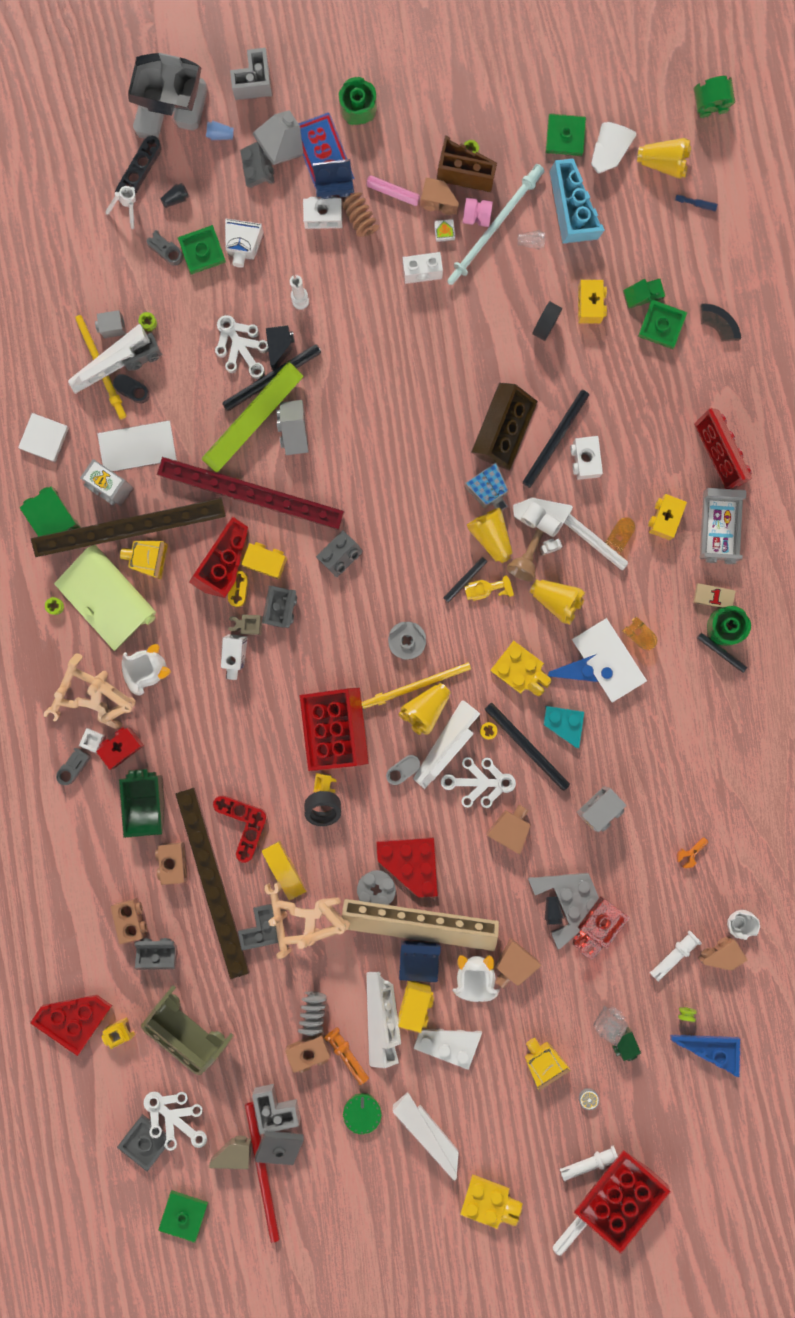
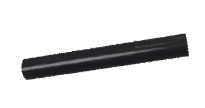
M481 557L443 599L449 603L487 563V560Z
M702 632L697 636L698 640L742 673L746 671V665Z

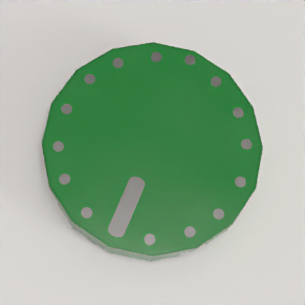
M355 1094L344 1105V1123L352 1132L361 1135L368 1134L374 1131L380 1124L382 1116L381 1106L370 1094Z

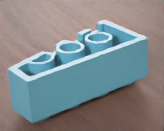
M574 159L555 160L549 172L562 244L598 240L605 229L597 218L598 213L596 209H593L590 195L583 186V179Z

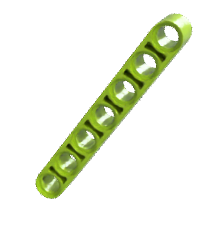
M288 362L206 452L201 460L214 472H218L300 382L303 375Z

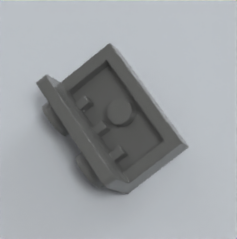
M258 142L240 150L247 187L252 188L265 181L270 184L275 183L272 163Z
M152 333L147 334L150 343L136 350L135 357L123 362L128 371L137 370L142 367V364L154 362L159 359V356L163 355Z
M342 530L316 558L335 577H338L363 553V550Z
M269 586L262 624L289 628L294 619L292 614L293 607L297 603L296 590Z
M162 938L160 941L141 939L135 942L136 970L175 969L177 946L174 941L169 938Z

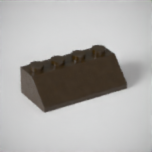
M499 383L471 453L483 461L491 464L496 463L498 467L511 470L538 401L516 384Z

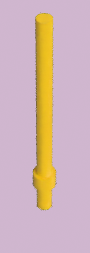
M77 315L75 320L94 360L99 356V353L82 315ZM109 375L102 378L110 396L111 406L115 408L119 419L126 418L127 416L121 405L122 400L120 395H117Z
M468 662L390 692L376 694L374 698L362 702L363 709L377 704L380 706L385 704L387 700L471 670L470 664Z

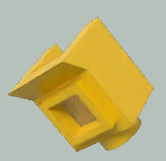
M127 1017L106 1027L102 1031L103 1043L106 1046L109 1045L110 1049L134 1037L135 1032L129 1033L125 1025L128 1022Z

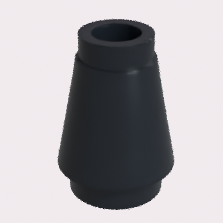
M176 183L160 199L164 207L167 208L187 201L186 199L190 196L183 183L179 185Z
M558 896L546 897L544 920H546L547 925L562 924V919L564 918Z

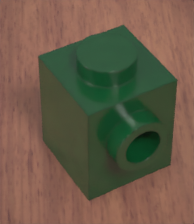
M629 1027L611 1034L615 1043L612 1045L616 1056H621L623 1061L635 1060L639 1054H642Z

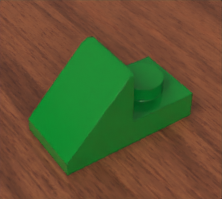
M660 278L646 282V279H642L623 290L628 309L650 303L652 299L655 301L664 299L666 296Z

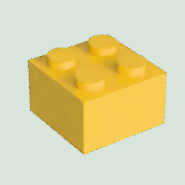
M416 981L407 982L398 1015V1027L421 1033L422 1027L426 1028L429 1018L427 1009L432 1008L434 1000L430 985Z

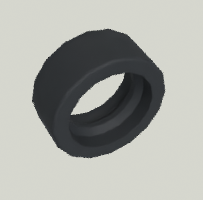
M549 301L532 335L546 341L563 308Z
M319 791L309 795L304 804L306 820L316 826H329L336 823L341 818L342 813L339 797L329 791ZM318 806H330L333 808L326 812L313 810Z

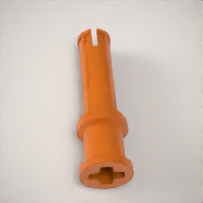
M337 1027L331 1030L324 1039L329 1041L334 1049V1054L342 1058L358 1084L362 1085L369 1079V1076L350 1051L349 1042L343 1039L339 1033L340 1029Z

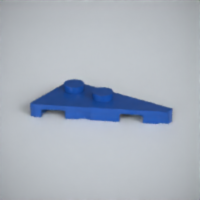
M595 655L549 671L547 676L599 682L593 674V667L587 664ZM605 667L601 670L603 678L609 679L612 677L613 671L611 668Z
M670 1035V1040L677 1045L690 1050L697 1056L732 1073L734 1076L740 1077L739 1037Z

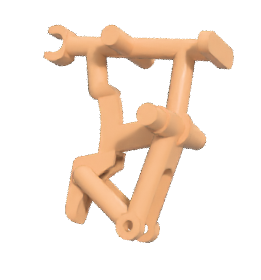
M75 654L70 659L62 683L54 694L53 704L44 712V717H47L51 712L55 716L53 721H57L60 717V711L58 710L60 706L69 708L83 706L98 711L99 722L115 729L120 728L122 723L115 718L125 712L129 713L136 703L135 699L128 698L107 683L108 673L106 671H102L93 677L76 669L82 659V655ZM73 676L91 684L87 690V693L91 695V700L79 697L74 701L64 699L66 691L71 686ZM102 694L114 701L118 706L109 710L107 704L101 702Z
M279 882L274 884L275 890L271 889L270 883L265 885V892L270 894L274 915L269 920V925L276 926L280 952L276 954L277 959L284 958L292 952L291 947H287L289 944H297L298 948L303 949L313 945L317 940L335 934H342L350 927V923L344 920L332 906L341 903L339 898L320 899L315 903V909H302L296 907L295 903L279 901L278 892L281 890ZM281 909L289 910L291 915L306 918L305 933L303 935L285 937L283 919L287 917V912L281 911ZM323 914L333 924V926L321 930L315 929L316 919L323 916Z

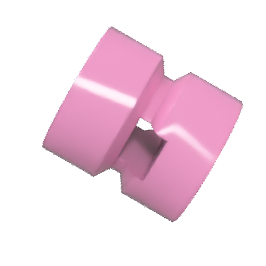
M466 198L463 223L473 225L477 222L478 226L489 227L493 202L482 200L478 203L477 199Z

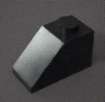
M288 325L266 328L272 371L281 365L292 351V343H295L294 332H290Z

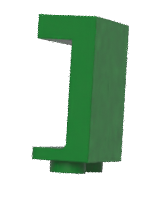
M52 486L41 489L37 496L26 499L23 505L19 507L38 536L81 528L78 521L72 517L58 496L57 490Z

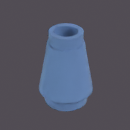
M213 120L212 122H207L206 138H211V140H233L234 128Z

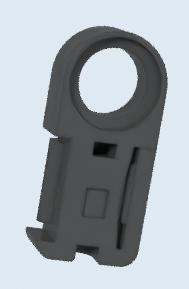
M155 230L152 233L153 238L149 237L146 241L148 246L170 265H179L183 260L181 250L174 243H169L164 239L158 230ZM172 251L179 253L176 260L169 259V254Z
M74 748L75 752L72 753L56 774L58 783L61 785L72 784L89 761L90 755L82 752L83 750L80 748ZM64 771H68L71 774V779L68 782L63 781L61 778V774Z

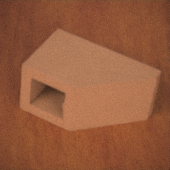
M426 177L421 196V207L428 211L438 210L446 215H457L459 203L445 181Z
M731 937L720 939L717 942L718 945L713 948H706L697 957L704 965L730 971L748 961L737 942Z

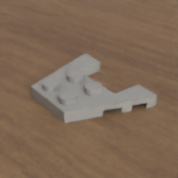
M589 873L528 878L534 895L554 888L558 896V900L569 923L551 931L558 949H561L604 910Z

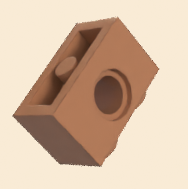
M178 842L158 845V849L155 850L156 861H159L157 879L160 880L161 885L185 883L187 881L185 843ZM170 858L174 860V868H169L167 866V859Z
M323 1031L319 1035L309 1036L287 1045L285 1052L293 1073L298 1071L303 1073L308 1071L312 1065L317 1064L320 1066L329 1061L331 1051L327 1041L324 1039ZM306 1050H311L314 1053V1056L310 1058L306 1057L304 1052Z

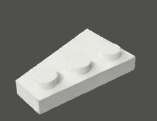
M422 1029L421 1033L417 1036L414 1049L469 1070L482 1031Z

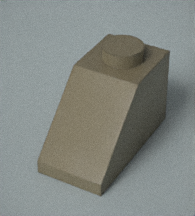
M236 1136L230 1139L212 1157L209 1168L249 1169L251 1163V1138Z

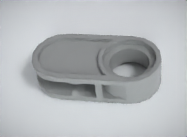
M414 755L404 757L387 771L386 778L388 782L392 785L401 784L419 770V759ZM394 770L399 771L401 774V778L398 781L390 779V773Z

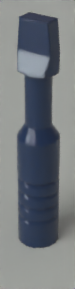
M676 195L675 201L693 204L695 207L716 211L718 206L716 203L700 199L694 200L682 195Z

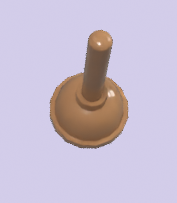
M537 528L526 554L515 558L507 565L506 569L510 574L524 581H534L536 575L532 556L544 533L542 530Z

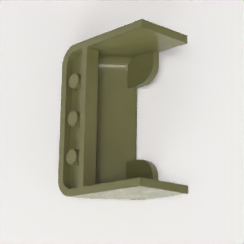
M173 985L141 1024V1028L189 1070L197 1075H201L218 1058L234 1035L230 1033L225 1039L224 1035L219 1031H211L208 1034L179 1010L181 1007L180 999L176 995L171 994L176 988Z

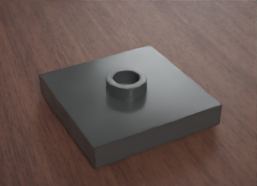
M142 1114L117 1148L148 1172L165 1150L167 1138L166 1132L163 1130L158 1138L151 1137V1120ZM158 1128L152 1129L154 1135L159 1134L160 1130Z
M265 1131L255 1155V1162L294 1165L304 1141L303 1134Z

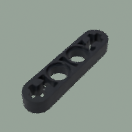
M147 136L143 140L117 185L115 192H119L122 187L127 186V183L129 187L135 188V195L137 194L162 149L160 141L156 136ZM155 143L156 147H151L150 149L149 144L153 145ZM141 158L148 159V163L144 166L139 165L138 161ZM131 174L139 175L138 180L135 182H131L129 177Z

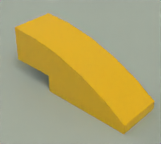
M281 841L261 851L289 901L307 892Z

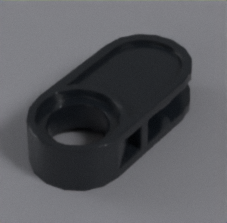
M119 374L114 378L113 386L120 394L137 403H145L149 399V390L142 383L125 374ZM143 389L145 391L144 396L136 398V390Z

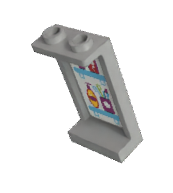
M707 488L703 491L700 559H706L705 562L717 563V560L725 561V564H736V561L742 560L743 555H740L743 500L746 498V490Z

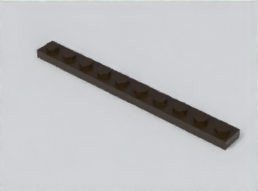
M222 498L33 537L30 540L36 558L226 517Z
M195 787L175 793L229 977L234 979L247 975L250 971L244 951L241 950L239 934Z

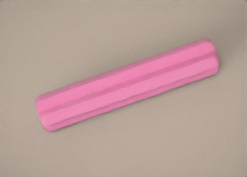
M369 176L367 180V187L414 206H417L419 203L420 195L374 176Z

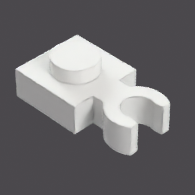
M550 539L543 542L544 545L540 547V551L543 556L560 550L562 544L559 539L555 541Z

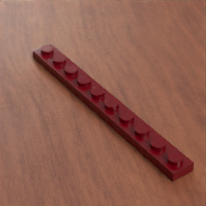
M162 457L157 472L159 477L336 530L340 529L344 516L343 510L166 457Z

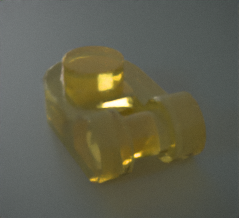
M628 517L620 519L605 543L609 546L613 545L621 553L635 531L634 521ZM617 534L623 538L621 541L615 538Z
M638 617L632 620L629 627L626 626L622 630L627 637L643 650H651L657 645L658 640L655 633ZM637 628L642 631L638 636L634 633Z

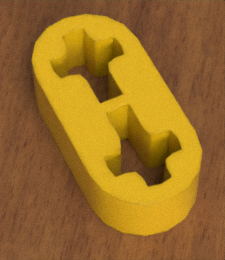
M237 571L236 578L241 575L244 582L240 583V588H237L238 583L235 582L228 593L229 603L236 608L243 606L247 597L248 577L242 571ZM237 591H239L242 601H238V604H235L232 597H235Z

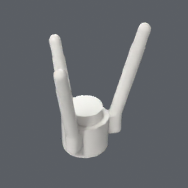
M124 186L119 192H115V196L105 213L108 215L119 200L123 206L129 207L131 229H134L133 203L136 202L135 188Z

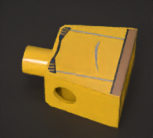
M134 541L132 549H121L120 559L129 560V568L161 580L168 544L163 541Z
M532 1038L526 1043L530 1053L525 1055V1059L539 1091L571 1071L568 1064L548 1042L540 1046L536 1038Z

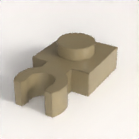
M242 615V620L236 617H229V620L235 621L236 625L233 628L228 627V630L237 632L241 629V634L261 635L263 616Z

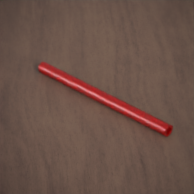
M249 1102L245 1104V1110L255 1158L261 1142L254 1102ZM255 1162L270 1242L274 1243L279 1241L280 1237L266 1163Z

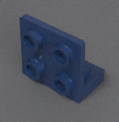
M350 159L313 163L316 197L329 199L332 195L347 197L354 193Z
M401 940L399 980L438 982L440 943Z

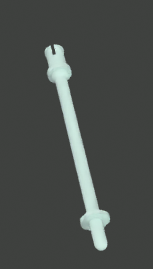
M535 164L530 173L523 177L522 186L461 263H454L456 270L448 278L447 282L449 285H453L461 274L464 276L468 274L467 266L527 190L534 189L535 183L545 172L541 165Z

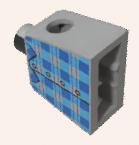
M496 463L465 483L464 487L484 508L493 504L495 508L499 507L503 511L508 507L502 498L508 494V488Z

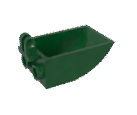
M148 769L128 771L126 778L119 779L123 838L162 835L164 827L162 775H157L156 772H148Z

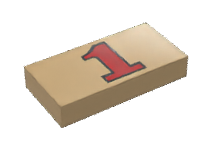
M698 583L696 584L693 603L718 608L733 606L735 590Z

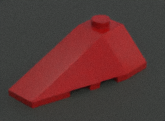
M232 516L189 583L204 593L225 598L236 582L248 526Z

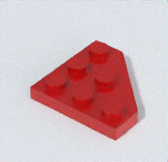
M434 837L376 841L377 861L418 898L438 896Z
M98 995L45 1004L40 1007L30 1024L78 1056L113 1005Z

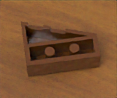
M445 135L438 164L437 180L445 181V183L491 193L497 162L478 152L473 153L466 149L465 145H459Z

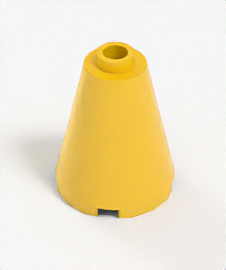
M499 507L467 524L471 534L496 562L500 561L503 563L511 558L510 555L513 552L504 517Z

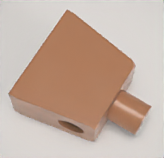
M518 805L514 814L505 810L488 830L487 836L520 855L531 826L524 821L529 810L521 805Z
M510 938L495 965L501 972L495 982L503 989L510 980L519 986L540 968L541 963Z

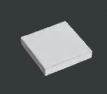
M32 413L18 448L56 462L69 427Z

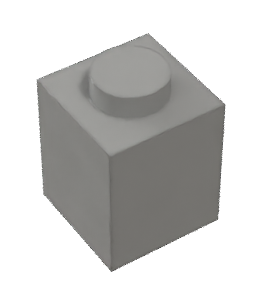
M119 310L97 314L98 321H95V327L103 338L126 335L124 317Z

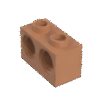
M138 898L118 902L110 906L119 944L143 939L148 931L147 924L142 919L143 907L141 902H138ZM125 906L132 909L131 916L125 914ZM130 925L136 928V934L129 932Z

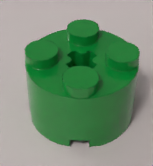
M727 76L709 78L705 80V85L700 87L699 83L693 88L697 113L700 118H706L712 112L725 114L730 111L729 107L735 103L732 77H729V79H727Z
M353 77L346 80L339 90L340 112L348 124H366L373 120L376 114L377 97L375 87L371 82L365 81L362 77Z
M727 606L718 609L710 615L707 621L708 637L716 644L722 646H730L742 642L751 631L750 618H748L743 609L737 606ZM726 623L731 626V629L728 630Z

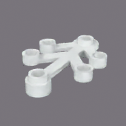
M229 315L220 317L217 322V328L221 334L218 346L215 348L218 357L223 358L227 355L225 346L228 335L232 339L229 359L225 364L226 370L229 373L237 371L236 360L239 351L249 365L251 377L254 379L262 378L265 374L263 365L254 361L246 347L255 348L261 353H266L268 351L267 341L242 338L235 332H245L254 338L259 334L258 327L254 324L244 325L236 323L234 318ZM229 323L230 327L224 328V324ZM252 328L256 329V332L253 334L250 333ZM266 344V348L260 349V345ZM224 349V353L219 354L218 350ZM230 364L235 365L233 369H228ZM258 369L261 371V373L259 375H255L254 371Z
M470 757L464 758L462 765L464 768L469 769L477 779L455 778L451 774H446L441 779V785L446 790H451L455 786H477L468 796H464L461 800L462 805L467 808L471 807L473 801L488 787L496 788L488 796L481 798L480 803L484 808H489L502 792L509 793L516 786L515 778L510 774H502L493 765V761L490 758H484L481 761V765L484 769H488L496 779H488ZM467 759L472 762L469 767H466L464 764ZM485 760H489L491 762L489 767L484 766L483 763ZM447 778L452 780V784L449 786L445 784ZM505 779L509 780L507 787H504L502 784ZM465 798H469L471 800V803L469 805L464 804ZM485 798L490 800V804L487 806L483 804Z
M150 1092L144 1099V1107L151 1114L150 1135L153 1138H158L162 1133L158 1118V1112H160L165 1117L167 1138L165 1147L170 1151L174 1150L177 1146V1141L174 1138V1125L191 1138V1143L196 1148L203 1147L207 1141L205 1132L201 1130L195 1131L179 1118L190 1115L199 1117L202 1114L201 1105L194 1104L192 1107L173 1110L165 1106V1104L175 1102L180 1105L186 1103L187 1094L185 1092L169 1096H162L158 1092ZM180 1094H183L185 1096V1100L183 1102L178 1101V1096ZM153 1098L157 1100V1105L155 1106L150 1105V1100ZM199 1107L200 1113L194 1114L193 1108ZM153 1128L160 1130L158 1135L152 1133ZM197 1136L203 1138L201 1143H196L195 1138ZM169 1140L175 1142V1145L171 1148L167 1146Z

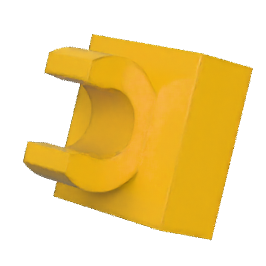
M316 773L313 792L329 791L334 793L335 789L330 788V783L337 782V780L331 778L332 776Z

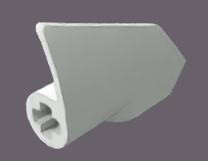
M605 122L601 125L591 165L598 174L617 167L636 137V132L611 122Z
M530 498L513 505L514 517L531 528L537 527L551 537L558 533L573 509L572 505L537 498Z

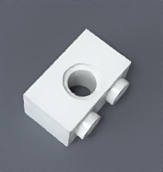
M332 196L329 199H319L318 197L303 199L305 229L342 228L341 198ZM322 209L327 210L325 214L318 213Z
M436 252L403 257L405 284L442 279L441 253Z
M598 436L575 438L573 444L570 445L571 456L575 458L573 474L577 475V480L599 478L603 471ZM581 455H588L590 462H584Z

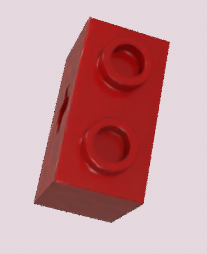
M122 727L114 733V738L111 740L106 739L99 744L100 748L96 752L109 770L115 769L144 747V744L132 728L125 729ZM117 744H122L121 750H116Z

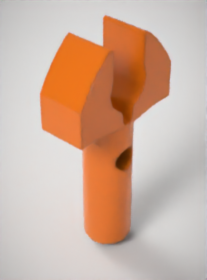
M703 837L690 850L685 851L681 849L677 853V862H680L683 857L687 856L688 861L682 867H694L697 864L695 855L708 844V840Z

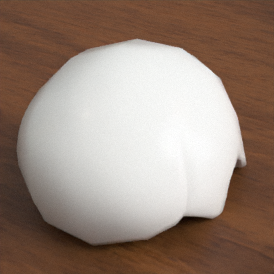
M738 910L729 916L727 927L735 938L747 940L748 937L758 934L760 922L753 913L747 910Z

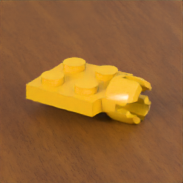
M514 640L490 670L520 694L525 690H529L534 695L541 696L545 689L537 683L539 682L546 688L551 683L550 677L541 670L544 663Z
M472 1174L460 1215L496 1229L503 1222L516 1226L521 1215L522 1203L509 1196L510 1188Z

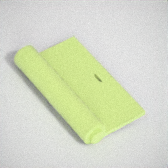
M96 545L88 547L54 583L114 651L140 625L145 623L149 625L156 619L154 616L156 611Z

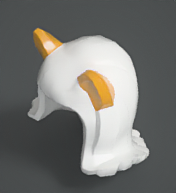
M158 644L151 645L147 650L136 652L131 656H128L126 652L123 654L122 673L131 693L140 696L145 693L143 688L158 683L171 673V670L166 667L164 658L158 654L160 649Z
M459 955L457 960L459 966L457 974L458 987L457 989H452L454 994L461 999L474 1002L491 1001L497 997L499 989H494L495 973L492 956H487L485 959L473 956L467 959L465 956Z

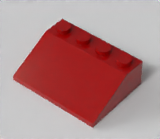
M710 408L694 425L725 489H733L751 480L752 471L743 460L742 450L736 446L735 436L726 425V417L718 409Z
M346 688L299 695L308 771L369 764L360 688Z
M623 1149L574 1210V1213L621 1254L670 1194L671 1190L669 1185L655 1172Z

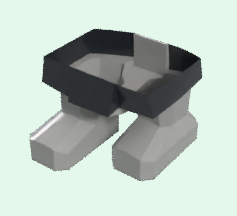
M163 53L146 54L136 57L128 99L129 102L138 105L133 129L138 137L145 139L147 136L153 135L158 138L164 114L172 116L173 112L174 121L179 128L192 131L199 128L208 87L204 79L200 78L202 68L198 64L188 59Z

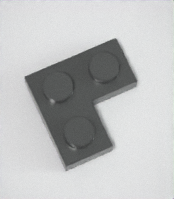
M272 903L253 908L257 926L238 931L241 950L278 943L276 926L269 925V920L274 917Z

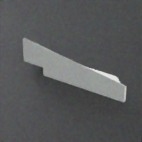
M141 324L134 327L69 379L68 383L74 394L125 366L124 361L135 357L136 350L150 343Z
M465 701L460 702L414 776V780L424 789L438 776L474 734L468 728L480 713Z
M367 972L369 1065L371 1067L387 1068L399 1063L395 1046L401 1044L394 987L391 982L385 981L380 976V972Z
M407 1092L393 1104V1113L455 1181L457 1179L458 1149L421 1105L416 1106L412 1097Z

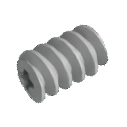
M307 991L305 994L308 997L302 998V1001L306 1002L307 1005L301 1006V1009L306 1010V1012L300 1013V1016L305 1018V1020L299 1021V1024L304 1026V1028L298 1029V1032L310 1036L319 1035L323 1031L321 1025L324 1023V1019L321 1017L325 1015L322 1009L326 1007L323 1001H326L327 996L320 992Z

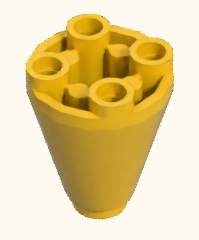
M680 138L646 144L644 147L640 146L637 162L678 179L686 177L688 167L686 165V158H690L691 154L690 140Z
M536 579L530 589L533 597L564 624L571 625L575 618L574 612L576 609L580 610L585 601L583 599L585 595L583 589L551 581Z
M439 683L404 704L400 708L401 711L398 715L406 722L408 721L412 725L411 728L416 734L420 735L423 733L428 735L435 726L451 692L445 685Z

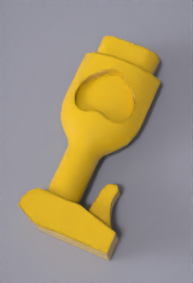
M507 575L501 581L489 583L485 580H479L464 586L467 600L472 599L476 601L486 598L493 590L504 588V591L500 592L498 596H514L511 582Z

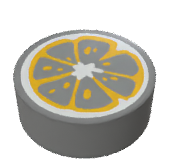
M586 1088L580 1092L579 1102L584 1109L593 1110L599 1104V1097L595 1090Z

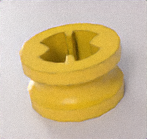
M487 722L480 727V734L484 739H493L497 735V727L493 723ZM488 725L492 726V731L494 732L492 736L491 734L489 736L485 735L486 732L483 730L485 726L487 728Z

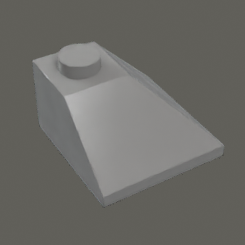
M290 110L273 115L253 132V136L273 165L301 157L304 154L300 125Z

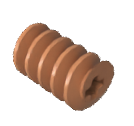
M361 192L347 197L342 207L346 211L349 221L353 224L356 235L365 237L376 232L380 226L378 224L373 225L376 219L370 218L373 215L372 211L366 212L369 209V205H363L366 199L360 198L363 194Z

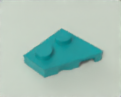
M546 706L543 725L575 748L580 747L584 712Z

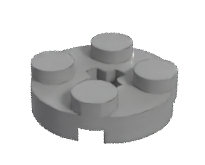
M400 622L390 631L388 637L389 648L398 658L403 660L414 659L424 651L426 645L425 632L416 623ZM403 636L407 638L412 637V644L410 646L402 644L404 641Z
M372 870L363 875L358 882L357 894L359 901L389 905L395 897L396 888L393 879L384 871ZM375 885H379V889L382 890L377 895H374L373 891H371V887H375Z

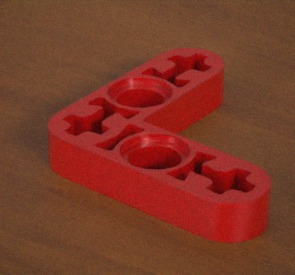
M218 796L213 801V808L216 812L246 823L236 850V858L242 863L249 862L255 854L267 821V813L261 808L231 797ZM222 799L225 800L224 803L227 805H231V802H234L231 813L228 812L230 808L223 807L219 809L220 805L217 802L222 801ZM242 805L245 808L243 816L236 815V806ZM258 812L263 817V820H259L257 826H260V830L249 826L250 823L252 825L255 823L256 818L253 815H256ZM254 830L257 838L254 841L248 840L246 837L247 831ZM243 841L254 845L253 848L251 846L248 848L247 853L250 854V857L247 856L245 859L242 858L240 851H244L246 845H243Z

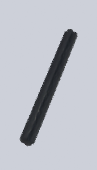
M313 345L288 362L297 369L321 354V350L318 345ZM288 362L223 401L222 405L225 410L230 411L262 391Z
M582 389L523 480L522 484L531 488L588 399L589 393Z
M493 703L485 707V711L561 790L564 791L570 786V783Z

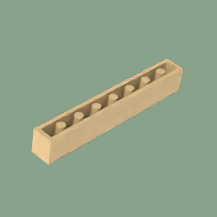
M349 899L344 900L342 918L350 923V927L347 930L495 951L498 940L499 921Z

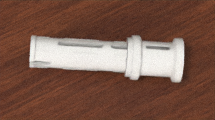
M295 275L296 279H294V276L290 278V285L292 287L291 299L296 309L303 310L309 304L308 293L303 288L302 278Z
M690 930L681 942L676 943V948L650 971V974L658 982L684 956L689 957L690 952L697 945L702 944Z
M612 1145L608 1150L600 1153L598 1151L595 1152L593 1157L560 1168V1172L565 1182L597 1168L604 1170L605 1166L611 1165L618 1156Z

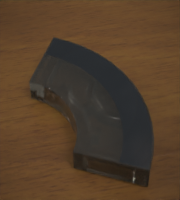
M701 303V324L713 327L718 332L721 342L740 341L742 339L737 322L726 310L716 305Z

